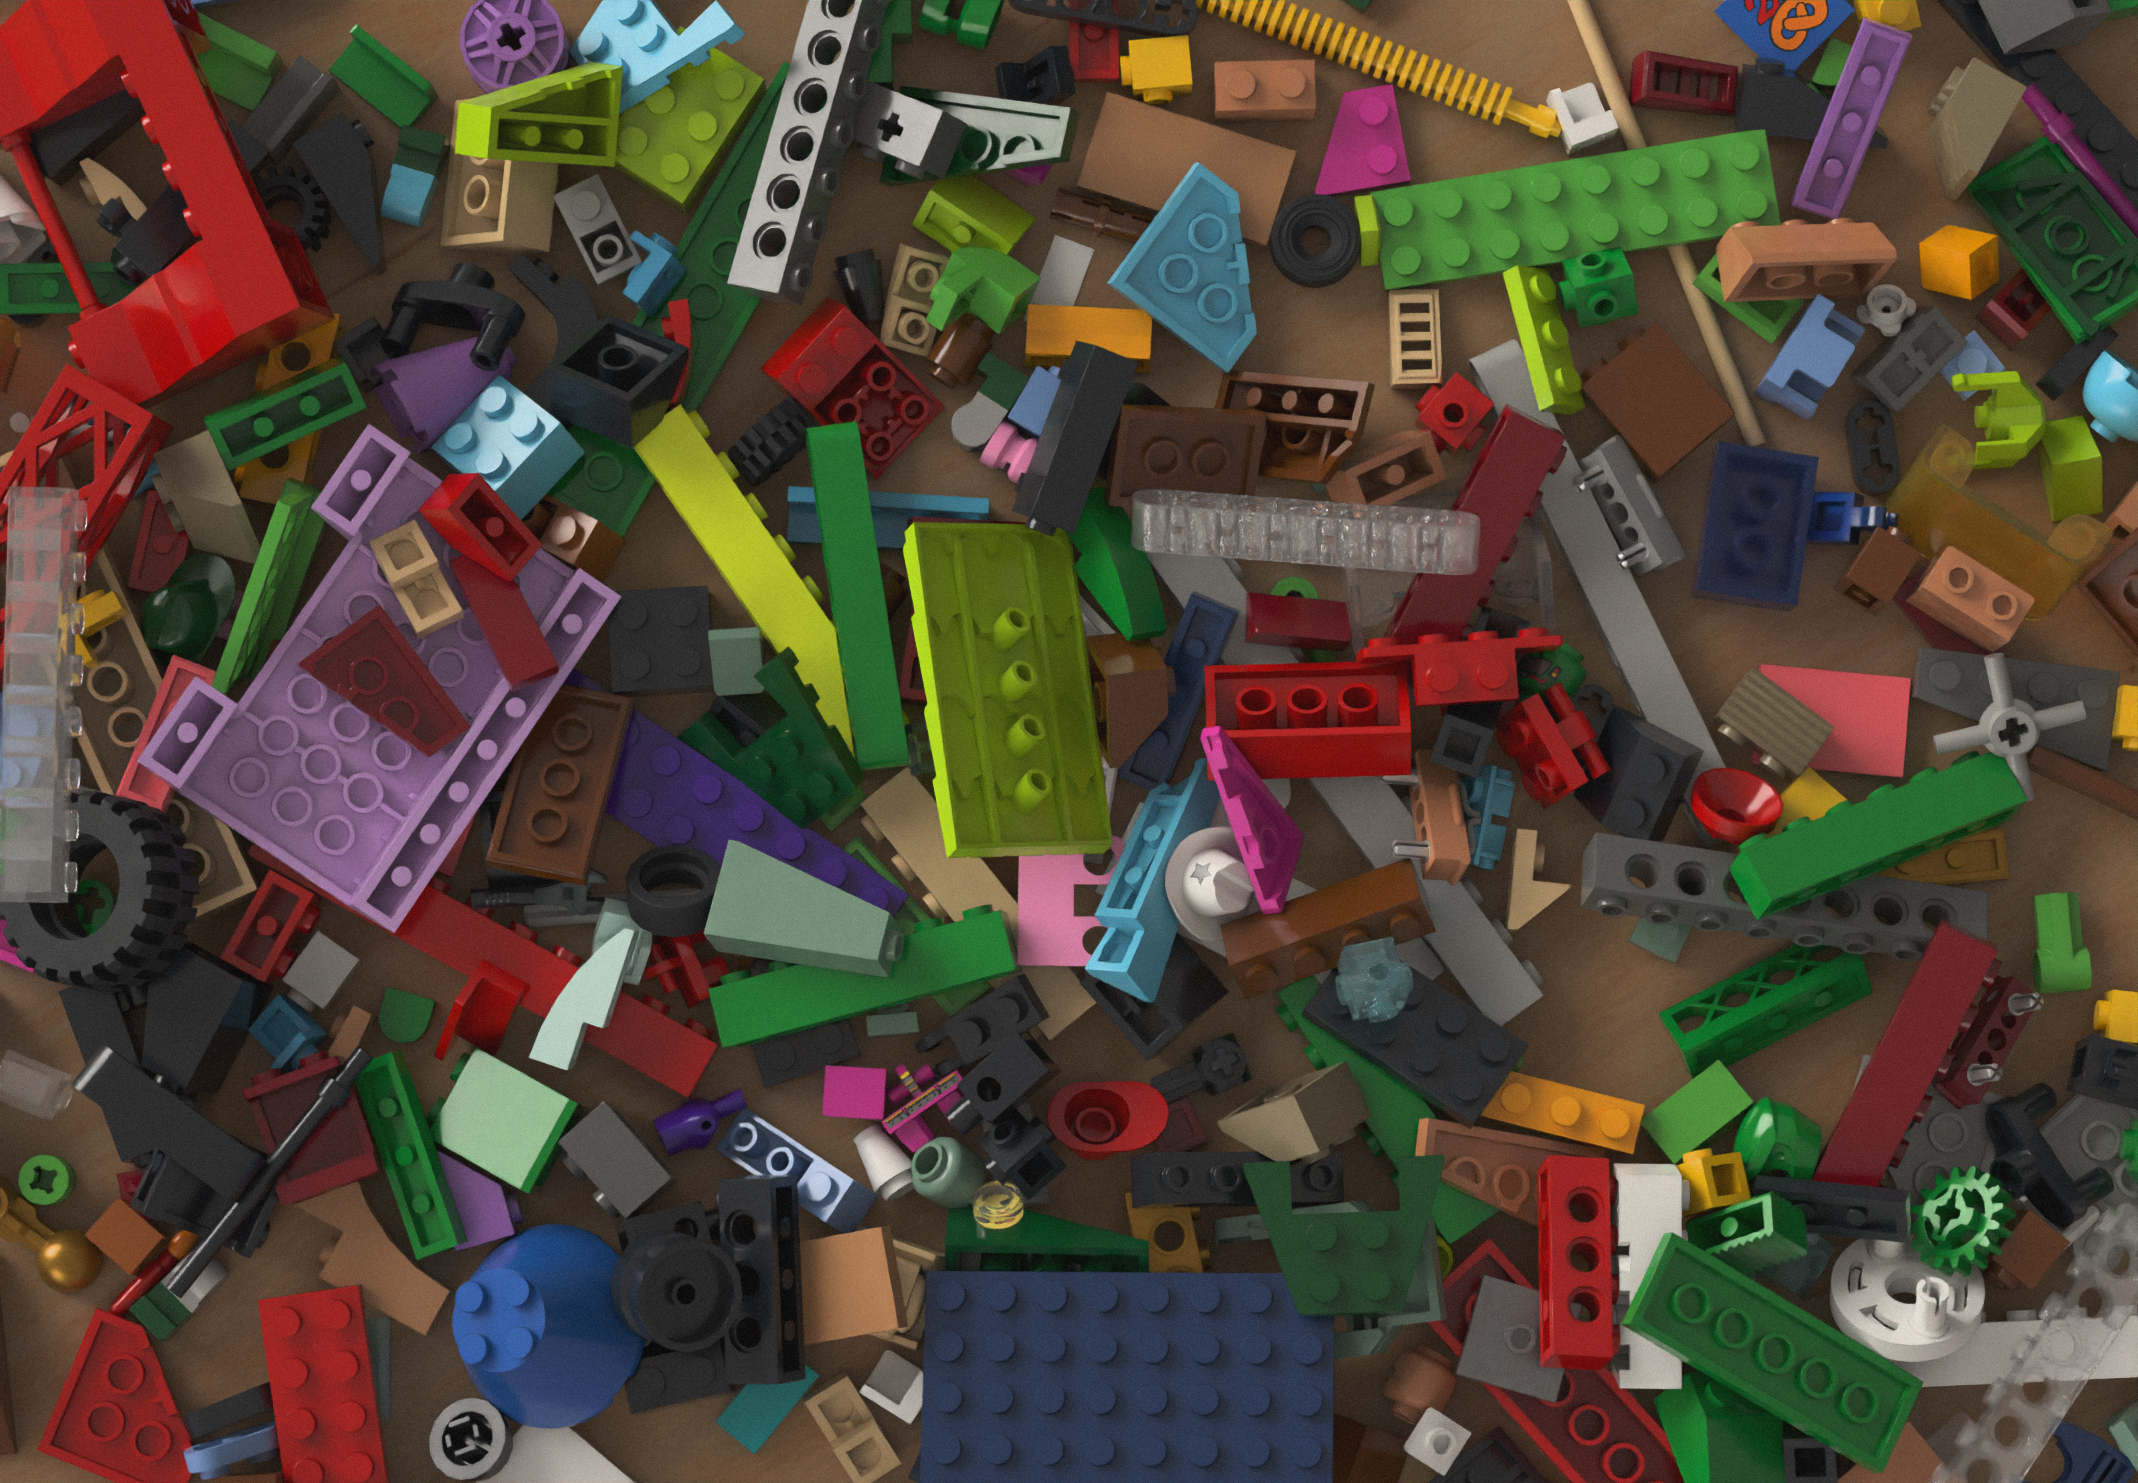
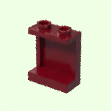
M328 1050L300 1059L301 1069L282 1075L280 1068H275L251 1077L253 1086L242 1090L244 1099L251 1106L268 1157L319 1095L316 1089L327 1075L334 1076L344 1064V1057L337 1055L330 1058ZM354 1084L349 1089L352 1094L340 1109L334 1107L278 1177L277 1182L279 1186L275 1188L282 1206L290 1207L385 1172Z

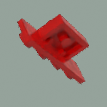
M1539 627L1518 630V638L1499 639L1498 631L1469 633V641L1449 642L1448 634L1424 635L1418 637L1419 644L1399 645L1398 637L1375 638L1368 640L1369 647L1362 648L1356 653L1357 664L1411 661L1415 707L1516 701L1519 699L1515 654L1556 651L1563 646V635L1549 636L1548 628Z

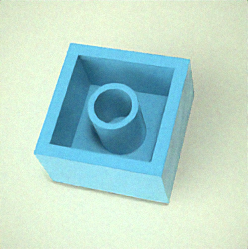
M498 375L431 446L454 474L479 473L520 520L532 510L585 453L557 419L501 375Z

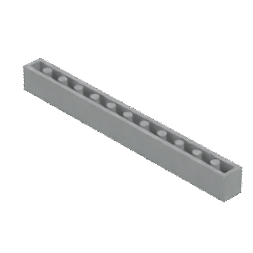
M1183 509L1141 540L1154 575L1182 613L1186 608L1191 593L1194 591L1240 610L1236 624L1221 657L1220 665L1299 663L1305 659L1300 648L1245 643L1247 591L1240 582L1246 576L1230 554L1222 558L1211 544L1216 535L1200 514L1192 518L1189 512ZM1380 776L1304 778L1371 870L1406 859L1393 857L1391 846L1395 839L1417 841L1411 802L1408 796L1400 800L1389 784L1380 781ZM1411 858L1426 890L1436 932L1421 938L1446 969L1445 971L1472 1008L1499 1026H1503L1544 996L1538 986L1544 983L1538 971L1527 958L1519 962L1508 946L1514 940L1505 926L1497 917L1489 921L1478 905L1484 899L1474 884L1467 877L1456 885H1451L1448 881L1423 879L1420 859Z

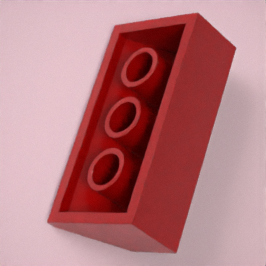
M1407 661L1371 664L1321 662L1204 666L1206 728L1221 726L1261 779L1411 775V720ZM1207 759L1208 781L1215 780Z

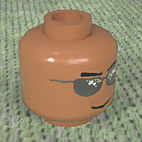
M1417 1345L1415 1350L1401 1351L1382 1385V1393L1387 1400L1393 1403L1389 1411L1396 1417L1413 1425L1417 1424L1419 1418H1422L1425 1411L1430 1407L1442 1413L1457 1384V1378L1450 1370L1453 1363L1438 1352L1421 1345Z

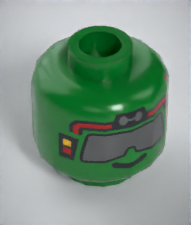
M1564 642L1563 646L1556 651L1525 653L1516 666L1518 688L1521 690L1518 700L1523 702L1538 693L1545 706L1553 709L1543 691L1561 682L1572 701L1587 676L1586 670L1581 664L1584 656Z

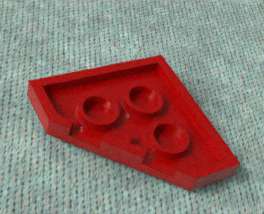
M96 1308L37 1451L116 1483H191L195 1473L188 1472L183 1452L194 1446L193 1440L191 1441L182 1413L147 1328L101 1308Z

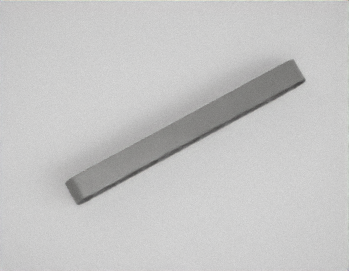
M1515 339L1468 360L1471 373L1480 392L1495 403L1490 412L1495 423L1507 403L1561 431L1553 413L1539 411L1525 355ZM1565 439L1562 445L1567 447L1566 455L1555 474L1547 472L1538 489L1543 492V497L1537 509L1638 716L1704 750L1681 804L1700 842L1705 849H1710L1726 840L1715 839L1710 836L1693 812L1690 804L1692 787L1697 776L1704 771L1714 768H1726L1629 568L1621 570L1616 567L1624 562L1625 559L1623 558L1614 563V556L1621 551L1590 488L1583 492L1574 490V488L1585 483L1586 480L1573 486L1571 484L1572 478L1582 473Z

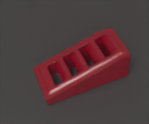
M1645 50L1634 57L1632 62L1629 91L1630 105L1649 109L1731 117L1735 111L1739 66ZM1654 71H1657L1655 90H1652ZM1671 72L1677 73L1675 94L1669 93ZM1692 75H1698L1696 97L1690 96ZM1711 77H1718L1716 101L1709 100Z

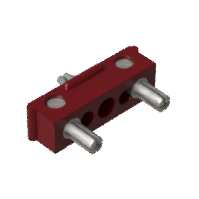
M1997 975L1990 988H1987L1978 1003L1979 1009L1967 1033L1964 1034L1959 1031L1953 1041L1951 1050L1955 1051L1956 1054L1943 1079L1936 1076L1932 1082V1087L1958 1110H1961L1966 1105L1980 1104L1991 1083L2001 1079L1999 1076L2003 1075L2002 1064L2033 1011L2042 1008L2041 1006L2044 1004L2043 997L2039 996V993H2033L2015 976L2002 978L2000 975Z

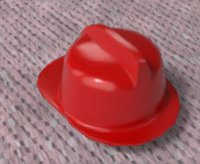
M1085 1081L1071 1083L1059 1089L1050 1099L1046 1116L1048 1127L1059 1142L1067 1146L1070 1151L1079 1157L1096 1161L1105 1160L1118 1152L1143 1149L1155 1142L1166 1129L1169 1111L1167 1102L1161 1093L1146 1083L1134 1081Z

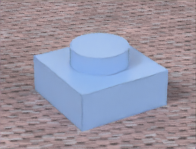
M1975 330L1964 337L1968 343L1939 371L1952 388L1951 378L1958 373L2002 372L2005 369ZM1978 390L1956 393L1963 401H1966Z

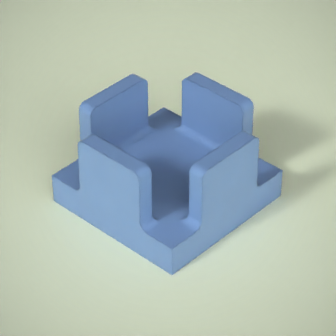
M1818 293L1800 317L1754 394L1769 404L1775 401L1808 421L1819 406L1815 402H1818L1827 388L1834 384L1854 352V345L1859 341L1866 329L1834 310L1835 303Z

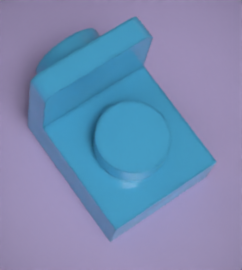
M635 230L630 239L648 257L644 262L637 264L633 268L627 279V287L622 294L639 310L653 318L687 269L674 257L679 249L655 232L649 239Z

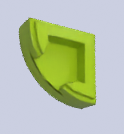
M1372 195L1354 196L1355 217L1359 224L1361 237L1359 250L1361 267L1378 265V261H1381L1379 253L1381 251V229L1375 198H1372Z

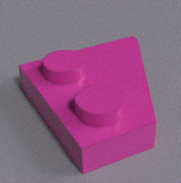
M1393 84L1344 92L1314 194L1338 197L1410 184L1411 179Z

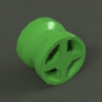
M38 1155L30 1158L23 1165L19 1173L18 1184L21 1193L27 1200L39 1205H57L71 1196L75 1188L76 1176L73 1167L65 1159L59 1156Z

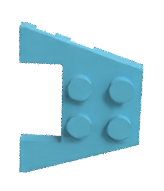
M603 0L570 49V54L579 65L594 62L623 66L619 114L671 83L670 76L668 75L689 62L695 67L711 58L708 50L724 40L732 45L746 33L728 10L716 0L681 35L654 0Z

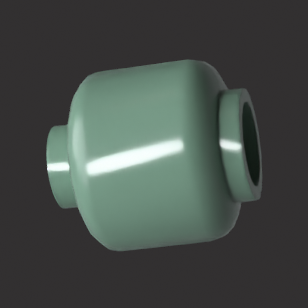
M939 1137L924 1144L915 1153L911 1163L912 1184L916 1192L944 1210L967 1207L982 1191L986 1179V1166L983 1164L984 1161L980 1155L951 1137Z

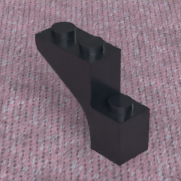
M1485 605L1480 610L1473 632L1498 631L1499 639L1518 638V630L1527 629L1530 621ZM1515 654L1516 662L1519 654ZM1503 702L1448 705L1429 762L1478 778Z

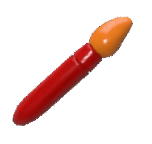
M186 1230L177 1233L170 1240L167 1249L161 1252L116 1297L108 1312L120 1317L130 1312L129 1309L142 1296L147 1295L168 1274V1271L172 1270L178 1260L185 1258L190 1253L198 1235Z

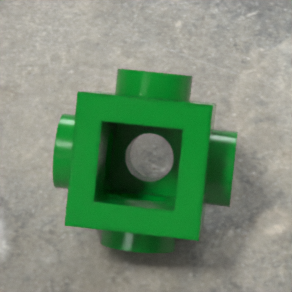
M1621 247L1602 251H1590L1578 257L1562 261L1565 281L1558 282L1560 300L1564 311L1573 310L1580 328L1591 325H1603L1614 319L1638 314L1633 273Z

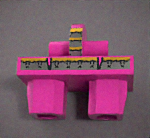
M903 1063L894 1068L902 1081L886 1092L894 1104L910 1093L914 1099L884 1119L882 1124L890 1135L896 1133L900 1141L913 1153L924 1144L935 1139V1136L920 1115L936 1104L945 1115L948 1109L965 1096L957 1086L962 1080L957 1070L925 1092H922L919 1087L935 1077L928 1064L911 1075Z

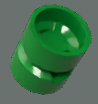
M925 0L919 18V29L942 38L950 33L956 34L958 44L982 53L985 52L993 36L1005 0H966L958 21L950 17L956 0Z

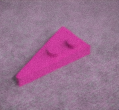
M1221 726L1204 728L1200 739L1260 908L1265 915L1281 913L1305 836Z

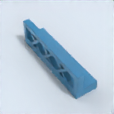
M788 486L789 518L787 542L789 544L822 546L813 487ZM868 491L877 549L903 551V546L906 543L904 532L907 530V519L912 516L989 520L990 501L988 498Z

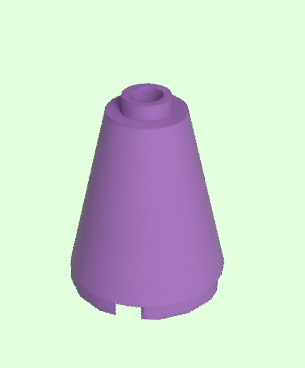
M478 337L381 361L371 367V377L378 374L381 375L383 384L376 387L375 390L395 430L401 438L410 434L417 442L416 445L409 448L413 453L421 455L431 449L435 441L498 375H501L507 381L513 377L511 367L516 365V360L509 345L496 371H485L472 363V358L469 355Z

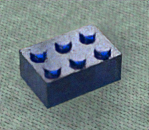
M1718 442L1712 450L1691 597L1790 612L1797 606L1819 457Z

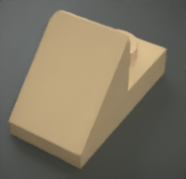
M1517 828L1513 832L1504 923L1507 931L1511 933L1517 931L1572 887L1570 884L1533 881V873H1542L1545 854V843H1536L1537 830Z

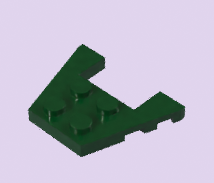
M788 646L754 675L757 681L788 715L745 748L709 710L686 727L676 738L737 778L803 830L856 790L866 778L836 725L828 727L815 705L820 697L812 683L804 686L794 668L799 660Z
M1444 1155L1398 1157L1400 1206L1398 1211L1293 1214L1290 1161L1248 1162L1243 1164L1245 1178L1250 1186L1258 1212L1268 1233L1299 1317L1395 1314L1403 1312L1444 1167Z

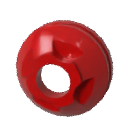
M1734 768L1710 769L1697 776L1692 787L1690 804L1704 829L1713 838L1723 839L1735 845L1742 844L1755 835L1761 833L1768 835L1771 833L1783 812V801L1776 789L1762 778L1743 770Z

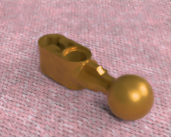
M0 1173V1237L8 1243L21 1242L37 1255L38 1273L42 1280L52 1289L63 1293H75L90 1286L96 1280L101 1270V1250L84 1236L86 1232L82 1230L65 1228L55 1231L40 1220L37 1207L14 1190L9 1179Z

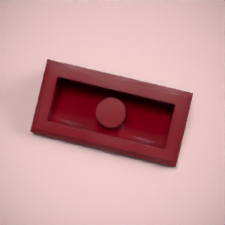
M1248 592L1246 594L1245 643L1343 652L1351 644V629L1346 604L1340 601Z

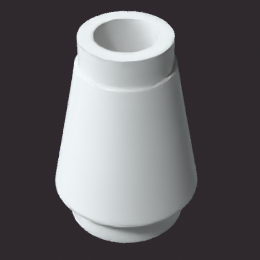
M879 1124L868 1127L853 1139L858 1147L857 1150L875 1194H881L886 1202H892L914 1189L911 1179L912 1160L886 1132H883Z

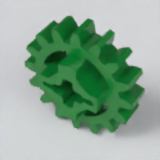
M1956 1166L1953 1167L1951 1179L1949 1180L1940 1174L1935 1176L1937 1187L1933 1191L1924 1187L1921 1189L1920 1192L1926 1200L1923 1205H1913L1910 1211L1919 1217L1918 1221L1911 1223V1233L1917 1238L1913 1240L1910 1246L1921 1255L1920 1260L1932 1269L1938 1270L1948 1277H1952L1955 1271L1967 1277L1970 1276L1972 1264H1976L1983 1270L1988 1267L1986 1256L1990 1252L1998 1256L2002 1254L2003 1251L1997 1243L2000 1238H2010L2013 1232L2005 1228L2004 1225L2006 1221L2016 1217V1212L2006 1206L2013 1197L2002 1188L2003 1183L1988 1172H1982L1975 1166H1971L1967 1173Z

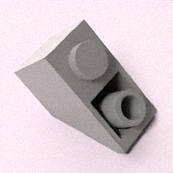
M598 174L553 196L598 286L633 269L642 262Z

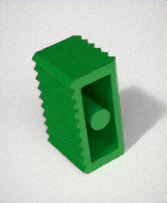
M1773 1191L1695 1217L1685 1223L1688 1242L1745 1276L1747 1272L1753 1275L1756 1269L1760 1272L1764 1267L1770 1269L1773 1263L1779 1266L1781 1261L1787 1263L1790 1258L1796 1260L1799 1255L1805 1257L1808 1252L1806 1221L1803 1209H1798L1797 1205H1792L1791 1201L1787 1202L1785 1198L1781 1199L1779 1194L1775 1195Z

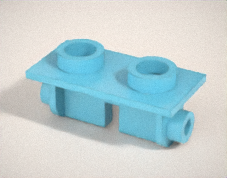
M1482 765L1478 778L1466 775L1462 781L1466 787L1469 807L1474 811H1480L1481 824L1473 826L1475 851L1470 855L1471 862L1469 865L1494 871L1495 862H1501L1507 828L1490 824L1492 815L1509 818L1516 784L1511 781L1513 772L1497 769V766ZM1463 811L1464 821L1466 825L1467 821L1472 817L1468 816Z

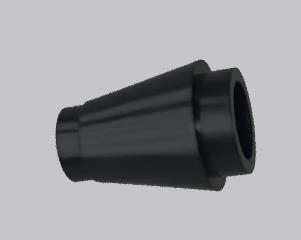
M873 248L834 258L837 270L833 271V274L851 312L862 323L883 318L884 298L881 259H875Z

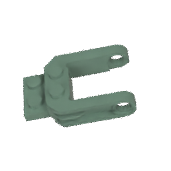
M1365 1200L1292 1209L1293 1214L1377 1211ZM1260 1214L1213 1220L1216 1245L1269 1239ZM1429 1217L1403 1312L1342 1316L1347 1323V1330L1335 1333V1359L1384 1353L1404 1325L1447 1319L1434 1217Z

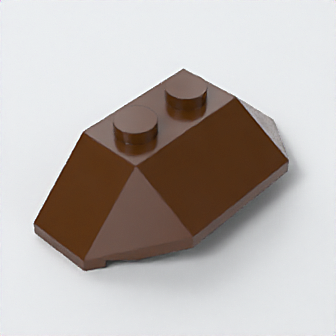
M1230 370L1229 373H1223L1215 408L1261 410L1266 415L1258 472L1259 478L1328 484L1360 443L1375 385L1363 381Z

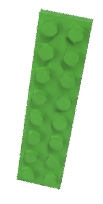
M1765 130L1737 132L1370 192L1372 198H1375L1381 229V251L1379 253L1386 293L1389 290H1405L1503 274V272L1516 265L1535 268L1563 264V260L1575 258L1590 251H1602L1621 247L1623 253L1628 254L1720 239L1729 227L1745 221H1755L1760 226L1781 225Z

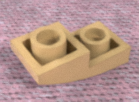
M90 158L79 162L86 174L79 182L92 206L99 203L104 206L113 198L126 207L131 216L136 220L148 209L122 180L104 166Z
M900 243L883 313L880 341L885 346L925 357L928 356L937 330L936 327L926 321L934 303L930 299V294L942 277L950 258Z

